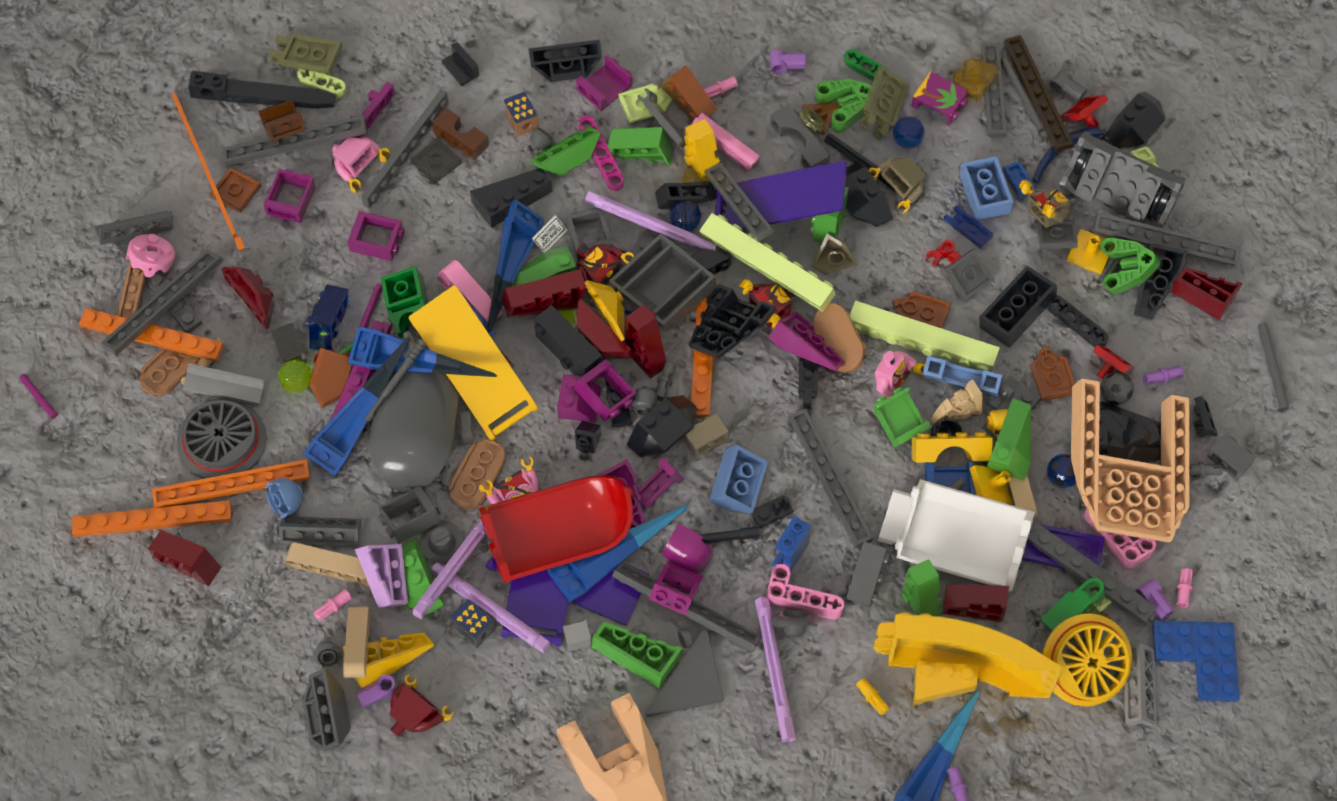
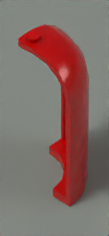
M599 475L575 479L478 508L484 532L487 533L488 539L492 541L489 547L493 559H496L497 570L502 581L505 583L581 560L617 546L627 535L633 521L631 498H634L632 488L628 487L618 477Z

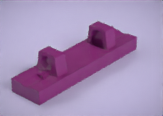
M388 81L379 93L374 90L368 93V100L371 103L361 114V116L364 115L367 130L395 95L394 85ZM363 135L354 136L353 138H362Z

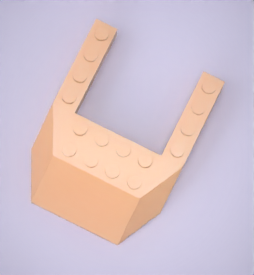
M1088 379L1079 380L1072 386L1071 462L1078 490L1097 531L1170 543L1176 529L1181 524L1184 514L1189 509V398L1170 395L1161 402V465L1099 455L1100 382Z

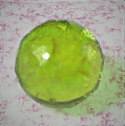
M289 360L281 366L278 373V381L285 391L293 394L301 393L309 387L312 372L303 361Z

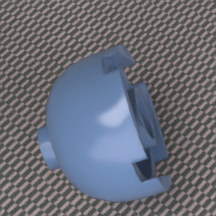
M279 478L266 484V488L269 487V492L266 493L268 503L274 513L278 511L281 514L280 518H286L294 514L301 506L302 489L292 480Z

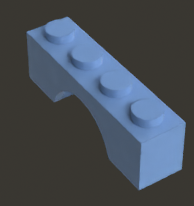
M927 356L923 371L924 378L963 388L973 379L982 393L997 397L1003 381V375L965 368L931 356Z

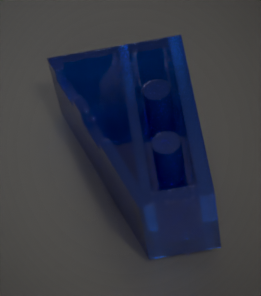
M327 284L324 291L320 292L319 301L314 304L312 315L308 316L306 326L309 327V349L318 351L320 348L329 351L333 350L332 338H337L338 331H335L339 322L342 323L349 303L347 288Z

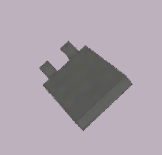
M645 88L647 97L643 98L641 95H638V99L644 103L676 144L684 148L686 144L685 135L661 106L657 104V95Z

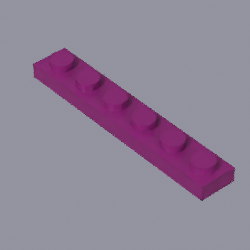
M373 320L370 329L389 335L392 326ZM353 366L331 420L371 378L374 369Z

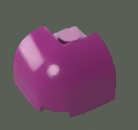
M679 523L664 549L663 556L670 562L699 574L712 560L713 548L710 545L707 546L701 540L703 536Z

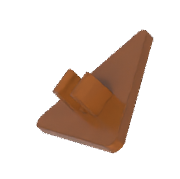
M839 103L802 105V109L813 110L823 119L825 128L820 132L822 135L827 132L832 123L833 112L840 109Z

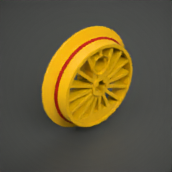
M1079 614L1061 622L1049 635L1042 654L1062 666V671L1053 692L1062 700L1077 706H1094L1114 697L1126 683L1132 666V651L1126 634L1111 619L1098 614ZM1095 628L1096 633L1092 644L1090 629ZM1083 630L1085 633L1086 647L1078 634ZM1103 630L1107 631L1108 634L1104 640H1101ZM1074 636L1082 652L1068 642L1070 638ZM1113 637L1117 641L1115 644L1110 643ZM1066 645L1079 656L1063 653L1062 650ZM1109 646V653L1104 655V649ZM1062 657L1069 658V659H1073V660H1077V661H1076V662L1065 663ZM1122 660L1121 667L1107 664L1111 661ZM1101 667L1119 671L1117 678H1114ZM1100 672L1104 674L1107 678H1109L1111 681H1113V683L1109 687L1105 683ZM1096 678L1103 688V691L1099 693L1097 691ZM1083 679L1082 684H1081V688L1079 689L1078 685H1079V683L1081 682V680ZM1089 681L1092 695H1086Z

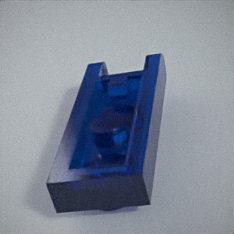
M957 205L953 207L954 212L957 213L953 218L947 214L943 217L948 224L980 249L993 238L994 234Z

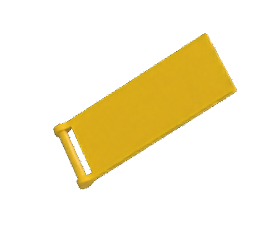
M456 285L409 316V320L430 351L497 375V377L446 374L490 440L496 439L498 434L530 412H535L539 409ZM524 400L528 402L526 407L491 430L488 426Z

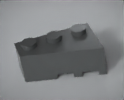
M864 541L846 599L848 601L870 607L871 603L875 604L878 592H875L877 584H881L884 573H881L883 565H887L890 555L887 554V548Z

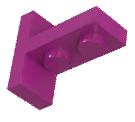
M664 458L658 462L661 467L638 489L641 502L647 508L675 481L680 484L685 479Z

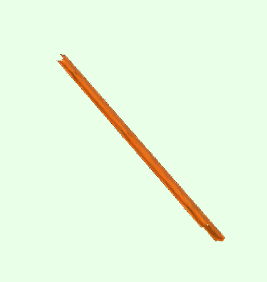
M173 93L171 95L240 252L245 248L240 236L237 237L176 93Z

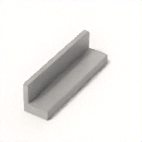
M189 363L183 390L259 407L265 381Z

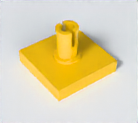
M1080 229L1077 235V248H1071L1067 262L1101 275L1109 258L1101 250V243L1106 238ZM1114 245L1109 247L1108 252L1112 251Z
M978 465L970 468L977 496L1012 505L1007 482L1011 481L1008 471L1003 470L999 472Z

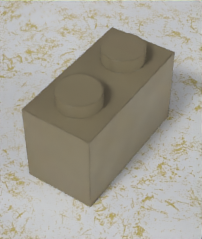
M715 414L705 417L700 423L694 425V428L684 436L683 440L696 458L727 441L729 431L719 416Z

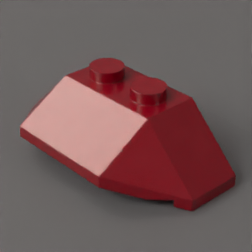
M238 266L223 267L221 270L225 280L265 330H267L274 307L272 291L268 287L265 288L262 285L263 281L258 274L254 275L249 269Z
M580 299L578 301L576 325L578 332L604 359H631L633 353L630 347L624 341H621L614 331Z

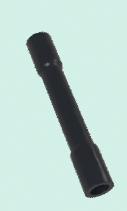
M758 526L699 534L703 536L701 540L705 544L760 538Z

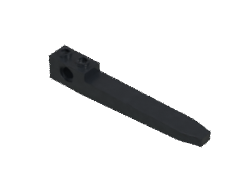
M191 71L188 84L190 97L262 105H277L293 100L295 107L312 109L334 107L335 94L319 89L228 79L226 74Z

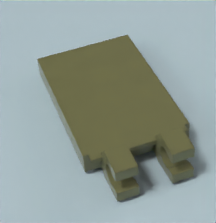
M292 34L291 37L277 35L275 38V43H278L277 48L284 51L270 49L268 56L272 57L271 62L281 64V66L331 74L343 46L339 41Z
M884 66L879 67L863 108L865 116L860 124L865 130L868 129V125L870 127L873 126L874 122L879 124L873 135L877 139H881L882 135L884 137L887 136L888 131L894 128L909 88L906 82Z

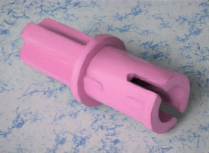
M731 76L724 81H717L715 85L705 88L704 91L709 98H712L718 94L723 95L725 91L737 87L738 84L735 77Z
M1189 568L1181 570L1180 582L1177 585L1178 598L1176 605L1181 608L1189 607L1190 592L1193 590L1191 586L1193 571Z
M343 589L342 592L332 599H327L324 605L314 611L316 619L322 621L334 611L337 612L338 608L352 599L347 590Z

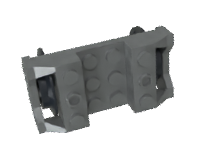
M1085 131L1076 144L1075 152L1060 181V185L1065 186L1074 195L1089 202L1097 198L1126 212L1124 219L1163 228L1184 187L1186 178L1176 176L1175 169L1169 173L1104 142L1102 135L1097 139ZM1073 173L1078 175V184L1070 181ZM1156 213L1162 215L1159 221H1154L1150 218Z

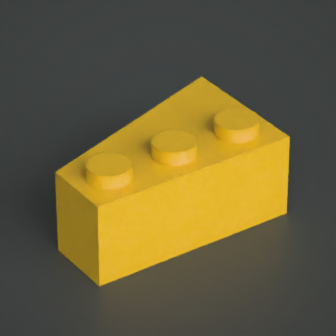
M703 119L686 127L684 159L688 166L691 165L701 182H710L704 171L720 163L718 157L715 158L714 151L717 150L714 131L706 119Z
M917 660L914 672L913 706L927 701H935L940 698L975 691L978 665Z

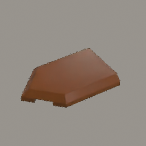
M916 291L906 297L892 301L899 315L941 329L951 306L950 302Z
M1043 346L1030 366L1041 400L1046 401L1071 396L1072 386L1076 383L1068 359Z
M323 348L319 350L309 382V386L321 408L340 399L354 366L348 363V356Z

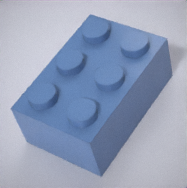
M997 156L962 163L959 176L975 221L1010 214L1013 199Z

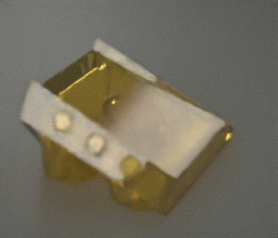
M970 57L963 63V69L956 70L953 73V80L955 84L968 90L967 97L978 102L1000 68Z

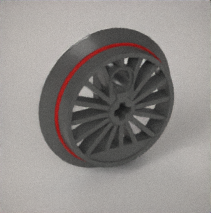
M227 399L214 400L197 407L185 418L177 436V449L183 464L192 473L204 479L250 470L260 459L266 444V430L262 419L256 411L244 403ZM215 409H220L219 421L216 419ZM225 409H231L226 419L224 420ZM237 411L241 413L235 419H233ZM246 418L249 420L248 422L239 424ZM207 422H212L210 425L205 426ZM194 427L201 431H190V429ZM252 428V432H240ZM188 437L198 438L188 442ZM201 445L193 452L190 450V448ZM222 448L225 456H223L220 459V452ZM215 450L214 462H209V459ZM204 451H206V453H205V455H204V457H203L202 459L198 457V456L201 455Z

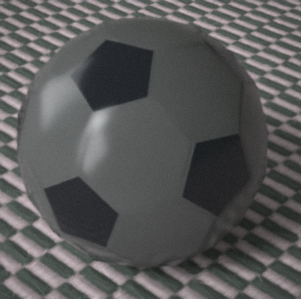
M1114 371L1108 373L1102 379L1100 393L1106 402L1113 405H1121L1128 402L1133 396L1134 384L1127 374Z

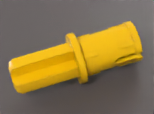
M862 678L857 682L855 686L865 696L866 702H870L880 715L885 714L889 710V706L880 697L879 691H876L866 678Z

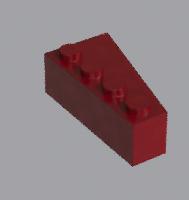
M581 270L505 288L501 300L507 318L539 314L551 305L557 311L577 309L578 301L583 298L587 289Z
M643 304L626 316V344L632 350V360L651 379L663 371L667 360L656 319L657 316L652 309H648Z

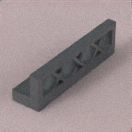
M163 211L95 226V233L100 245L134 238L139 235L173 229L172 211Z
M288 516L282 518L279 525L280 544L291 545V543H299L304 545L358 547L361 519Z

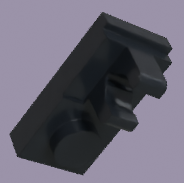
M1202 396L1194 398L1196 403L1194 410L1197 416H1201V419L1195 421L1193 425L1196 428L1203 426L1196 434L1199 437L1209 434L1214 437L1217 436V430L1208 402Z
M782 495L754 508L751 516L759 529L794 513V510L788 498Z

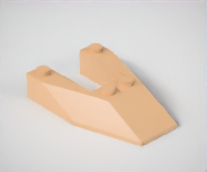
M630 693L611 702L612 712L629 743L598 759L594 757L575 720L557 729V738L585 790L597 801H667L658 749Z

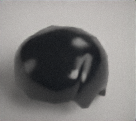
M946 418L934 423L931 429V436H937V433H948V436H956V433L963 431L959 422Z

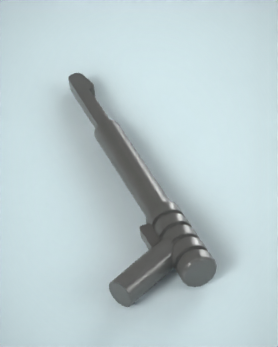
M409 331L403 334L405 339L410 337L408 342L409 349L404 355L406 357L405 361L365 417L367 422H370L375 417V413L383 401L388 398L408 368L415 362L414 360L417 359V356L420 355L424 349L423 347L427 345L421 339L417 341L418 343H415Z

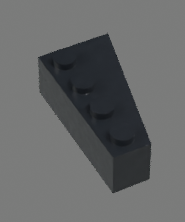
M537 168L471 190V203L489 226L493 228L505 221L512 201L517 200L528 207L551 193L552 180L543 169Z

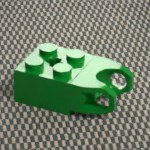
M416 266L381 277L386 309L399 338L404 337L403 334L406 332V327L411 323L409 316L428 304L424 278Z
M1097 577L1090 578L1075 592L1071 593L1068 591L1041 618L1043 627L1051 633L1064 620L1075 615L1091 613L1104 598V583ZM1094 587L1099 588L1100 590L1095 594L1090 592Z

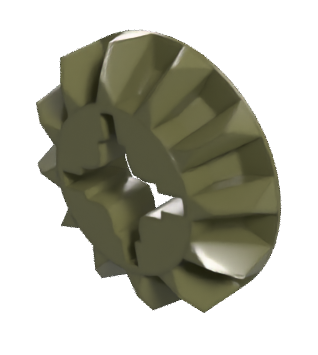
M803 109L799 113L804 124L813 131L821 132L825 128L823 119L813 110Z

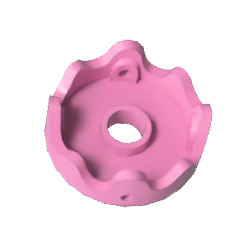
M155 234L139 235L129 242L125 259H130L132 268H140L146 277H152L158 270L166 273L173 266L175 250L167 240Z

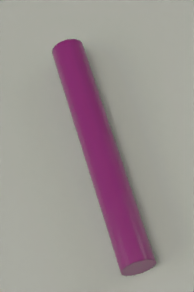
M377 283L375 285L359 327L367 328L382 290L381 284Z
M22 374L19 379L52 419L57 417L58 413L27 375Z

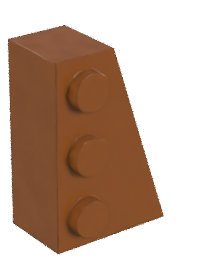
M687 66L681 68L659 85L692 122L701 113L708 117L718 110Z

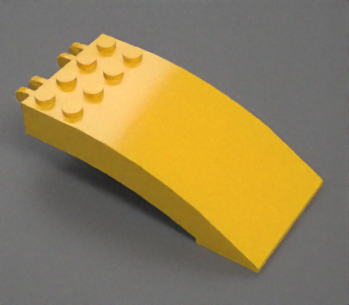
M906 612L895 614L894 622L879 623L876 633L878 638H876L873 646L876 653L888 655V666L915 668L917 660L978 665L977 680L1009 692V696L1050 698L1062 671V666L1015 638L981 625L957 619L932 616L930 614L911 615Z

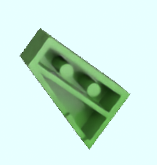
M663 127L612 129L608 149L614 158L634 161L637 158L648 159V163L661 161L665 162L664 165L670 166L674 150Z
M927 559L907 570L902 597L906 603L910 604L916 615L930 614L937 617L943 615L942 610L938 606L941 604V598H937V593L940 592L939 575L931 561Z

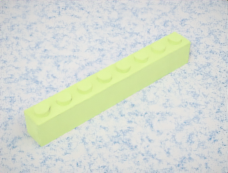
M712 213L699 230L702 237L717 244L719 248L824 312L836 295L833 289L834 286L826 280L822 282L817 279L818 276L812 271H804L799 263L788 261L786 255L781 252L776 253L772 251L773 248L767 243L763 242L761 244L757 242L751 233H743L741 227L736 224L731 225L727 223L728 220L722 215L716 216Z
M858 301L854 302L850 313L858 333L866 334L874 339L885 340L892 345L903 346L907 350L921 352L926 356H934L965 368L992 372L1000 347Z

